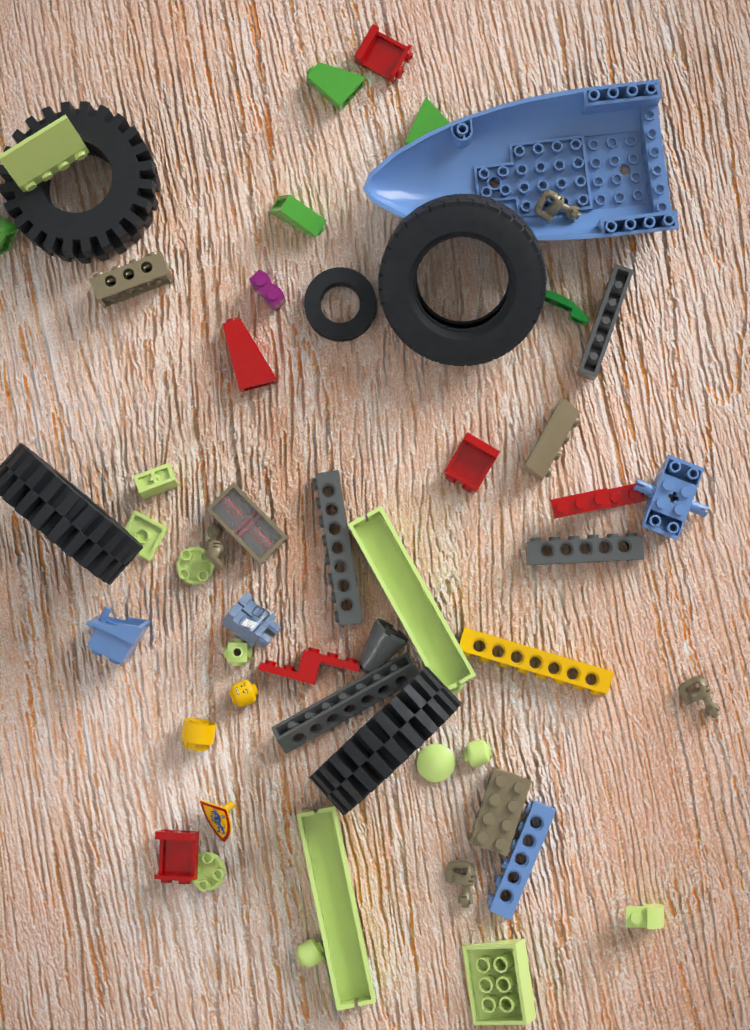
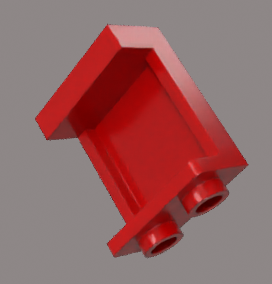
M372 24L354 57L356 64L394 84L396 79H400L403 75V67L405 63L411 61L414 53H412V45L408 44V46L399 43L379 32V27Z
M467 432L443 473L446 475L445 479L454 484L457 481L463 485L461 488L469 493L474 491L476 493L500 451Z
M169 829L155 831V839L160 840L159 872L154 875V879H161V883H172V880L179 881V884H190L191 881L198 879L199 831Z

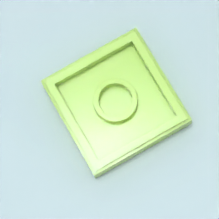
M135 510L125 526V529L143 545V549L137 555L151 562L169 528Z

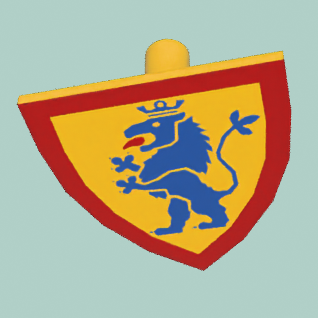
M200 800L202 810L209 825L216 835L225 842L231 834L229 811L235 807V803L229 801L221 807Z

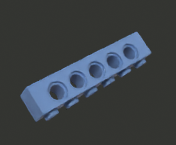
M534 799L531 803H527L524 810L526 816L524 821L521 820L518 824L517 831L519 833L517 838L512 840L509 858L505 857L502 863V868H504L502 875H498L495 880L494 894L490 893L486 904L489 905V911L509 920L512 919L555 815V808ZM533 817L540 818V824L537 827L530 825ZM526 835L533 837V841L529 845L523 844V838ZM524 854V862L517 863L515 861L516 855ZM510 872L518 873L515 881L507 879ZM508 890L510 891V897L508 899H501L500 893Z

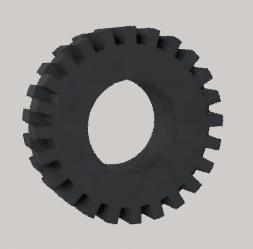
M68 101L60 103L61 112L55 113L50 106L41 109L45 117L41 121L37 122L32 115L25 120L30 128L25 134L16 129L12 135L17 144L66 114L89 150V153H93L111 165L112 183L110 190L103 201L96 207L85 212H66L52 204L50 197L52 178L48 181L40 182L32 191L23 192L6 168L0 164V175L5 180V183L0 184V193L7 200V202L3 203L6 211L14 219L13 223L34 245L39 246L52 257L56 254L63 261L71 262L72 258H76L82 264L91 263V257H97L101 262L109 260L108 253L113 250L119 255L127 251L124 244L130 239L134 243L141 239L139 229L142 226L150 227L152 219L149 213L151 210L157 211L159 202L155 196L156 192H160V183L156 177L158 170L148 147L134 126L130 127L127 120L119 113L113 116L106 106L99 105L98 110H94L90 102L80 101L79 109H75ZM6 146L4 152L10 149L11 147Z
M22 443L0 465V496L2 499L15 508L14 510L27 519L34 528L41 531L48 540L59 546L64 553L108 585L113 583L143 549V545L115 519L44 459L40 458Z
M425 667L309 778L343 815H346L403 764L413 752L420 748L462 703L428 667Z

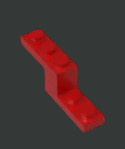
M637 484L551 499L550 505L553 519L645 502L646 500L644 493L633 490V486Z
M309 647L308 650H303L298 672L295 671L293 666L284 664L283 668L276 666L277 662L265 660V663L260 662L258 670L315 685L321 663L355 672L359 671L360 664H357L356 659L346 657L345 660L338 659V654L327 652V655L319 654V649Z

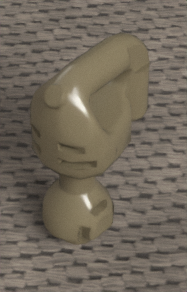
M550 189L542 193L535 205L536 215L547 222H551L559 210L565 212L567 218L571 221L574 218L576 220L579 219L581 215L579 207L575 205L568 206L564 203L565 199L563 196ZM550 198L549 205L545 210H542L547 199Z
M212 524L207 529L211 541L205 545V556L218 570H224L226 565L225 548L222 542L219 541L223 529L218 524Z
M694 676L680 684L678 691L686 705L702 699L707 716L711 715L712 718L720 715L718 711L721 708L710 699L711 689L702 676ZM695 684H699L700 686L699 688L693 691H686L687 688Z
M453 860L446 866V882L462 885V893L459 895L458 903L462 904V908H469V904H473L470 886L475 883V866L468 861ZM454 868L467 869L466 873L455 872Z

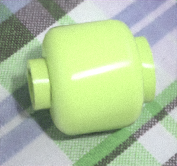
M484 740L468 742L466 750L463 751L465 762L469 761L472 767L486 765L489 763L490 758H492L490 745Z
M311 938L297 947L295 955L302 967L312 968L324 960L323 953L325 950L321 941L316 942L315 939Z

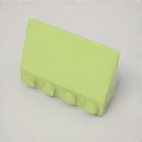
M65 114L0 154V161L23 192H29L34 190L40 182L50 180L54 176L53 174L58 171L68 169L71 163L84 159L89 150Z
M506 939L463 945L473 1025H528L535 1020L536 1012L525 939Z

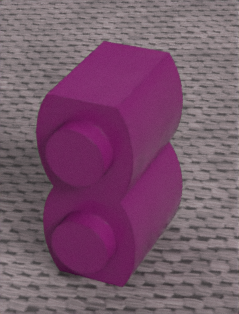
M258 270L249 278L253 290L264 298L265 303L270 309L277 311L286 303L282 290L275 284H272L270 277L264 271Z

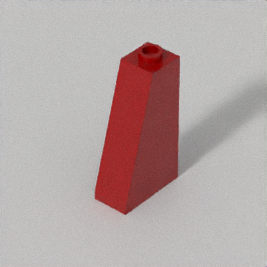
M230 318L226 320V323H222L240 392L277 383L273 371L242 320Z

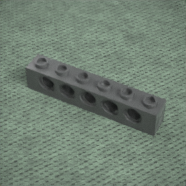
M615 264L612 269L576 375L592 381L597 378L634 271L633 269Z
M626 533V537H618V534H606L607 538H599V535H587V539H580V536H568V540H561L560 537H549V541H541V538H530V542L525 543L526 565L643 560V536H637V533ZM620 542L626 543V552H621L618 549ZM600 543H605L608 546L606 553L600 552ZM581 544H586L589 547L587 554L580 552L579 547ZM562 545H567L570 548L568 555H563L560 552ZM542 546L550 548L551 553L549 556H544L541 553Z

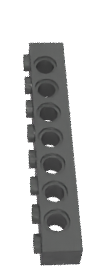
M339 470L316 473L313 484L314 489L319 491L316 503L317 508L322 510V516H319L320 527L325 529V535H322L323 546L328 548V554H325L326 565L331 566V573H328L329 584L334 585L335 591L331 592L332 602L337 604L338 610L334 611L336 623L339 622L340 626L362 623L363 618ZM326 487H332L334 493L332 496L326 497L323 494V490ZM335 506L337 508L336 514L333 516L326 513L327 507ZM333 524L340 527V531L336 535L329 532V528ZM336 543H340L343 546V551L339 554L332 551V547ZM338 562L346 564V570L342 573L335 570ZM341 581L349 583V589L345 592L338 589ZM344 600L352 602V608L349 611H344L341 607Z
M408 652L271 727L275 738L287 754L400 691L419 672Z

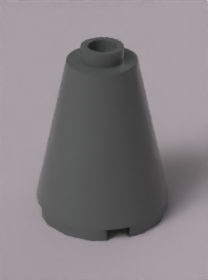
M378 618L373 624L358 661L360 669L370 673L379 668L406 645L408 638L400 630L396 631L392 624Z

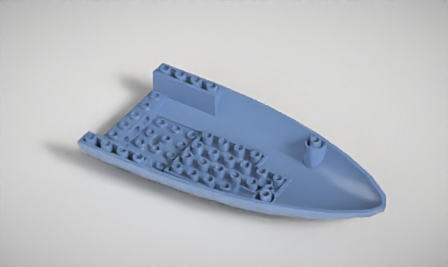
M659 79L554 92L501 104L462 117L424 134L393 152L369 173L363 190L374 204L403 219L417 207L442 196L476 194L489 197L514 210L528 224L537 240L541 241L604 238L679 229L677 210H671L658 113V104L662 98ZM623 166L627 167L629 169V174L622 175L619 171V168ZM495 181L499 186L492 188L489 183ZM550 189L563 196L565 199L564 203L568 206L575 205L579 207L581 215L579 219L576 220L574 218L571 221L567 218L565 212L559 210L554 215L552 221L547 222L536 215L535 205L542 193ZM550 198L547 199L542 210H545L547 208V206L550 203Z

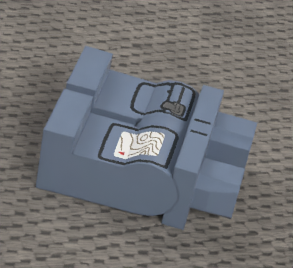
M246 592L228 612L221 624L247 641L251 647L257 643L265 649L272 640L265 632L274 638L281 627L274 622L277 616L273 613L270 614L268 610L257 605L251 600L253 596Z

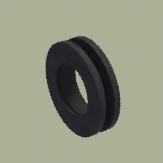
M345 267L325 270L311 281L306 290L304 308L307 320L316 333L328 340L345 342L356 339L369 329L375 318V291L368 279L356 270ZM338 286L348 287L353 290L360 301L359 311L356 316L344 323L329 320L321 309V302L325 293Z

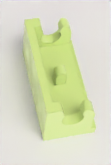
M170 463L133 476L138 492L143 499L179 486Z

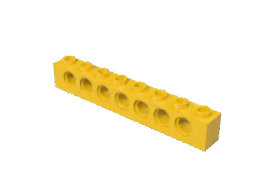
M465 627L459 641V645L466 657L471 658L473 654L480 656L479 660L483 662L497 661V666L509 669V665L517 667L516 671L527 674L528 671L534 672V677L546 680V677L554 678L553 682L560 685H565V682L571 683L574 689L581 691L584 688L591 689V694L601 697L602 693L608 694L614 674L613 671ZM477 640L482 641L484 644V648L480 652H477L473 647ZM495 646L502 648L503 652L500 657H495L492 654V649ZM515 651L521 655V659L517 663L511 660V654ZM532 657L539 659V666L537 668H532L529 664ZM554 662L557 664L558 670L556 673L551 674L548 666ZM570 668L576 670L577 674L574 679L567 677V671ZM588 674H593L595 677V682L591 685L587 684L585 680Z

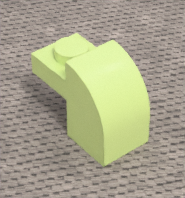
M662 904L625 906V927L663 928L664 906Z

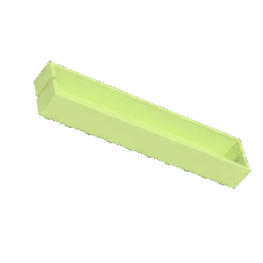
M379 506L368 512L366 515L369 521L367 522L361 516L348 523L353 537L425 667H428L450 691L457 688L456 684L458 682L461 686L476 678L474 670L383 507Z
M331 804L319 807L317 812L315 808L297 812V819L337 1011L354 1008L356 998H358V1006L376 1003V994L337 808Z

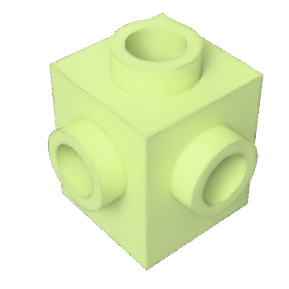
M233 639V642H228V646H225L224 657L228 658V662H232V666H244V662H249V658H252L253 649L243 639ZM235 649L241 650L240 656L234 654Z

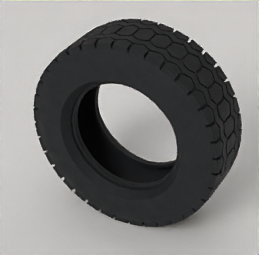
M452 194L430 200L417 207L396 227L387 243L381 260L378 289L380 302L387 321L400 340L410 349L436 363L439 362L440 364L453 366H473L493 361V359L505 355L520 344L530 333L543 308L547 277L540 244L528 224L514 210L489 197L476 194ZM468 237L480 240L491 246L506 265L508 285L504 297L494 310L481 318L471 321L449 320L435 313L420 294L417 270L422 259L434 246L451 238Z

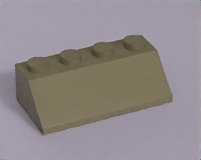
M561 398L522 468L523 471L540 480H543L544 477H549L553 470L550 467L553 460L558 461L562 453L559 449L562 444H567L571 437V434H569L571 427L575 428L580 420L578 417L580 411L564 398Z

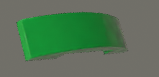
M546 290L545 302L569 311V320L586 326L589 319L575 303L560 294Z

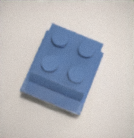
M104 606L101 615L86 622V625L94 628L87 648L91 649V652L95 655L108 657L109 661L114 664H123L133 655L139 641L144 638L151 621L128 617L127 620L108 617L112 609Z

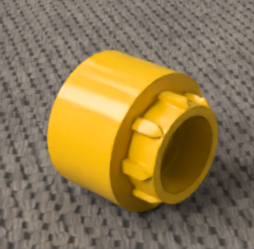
M184 718L181 732V740H183L184 747L194 751H207L210 745L214 744L217 724L205 719Z

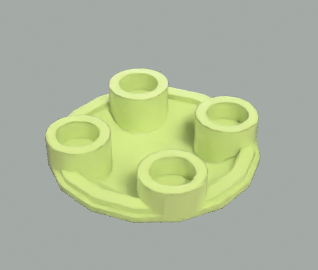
M191 547L183 550L177 561L179 577L192 585L206 582L214 571V565L205 556V549L200 547Z
M437 743L424 747L418 754L416 762L421 776L435 783L449 778L455 767L454 755L450 749L443 744Z
M202 852L198 854V879L193 880L192 883L202 892L212 891L223 883L225 866L217 854Z

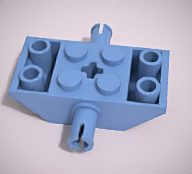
M667 455L655 477L653 485L637 478L634 483L637 485L633 486V490L648 495L643 510L641 527L678 540L689 511L705 518L708 514L706 510L709 511V506L694 501V496L705 468L672 455ZM668 495L673 496V501L670 502Z

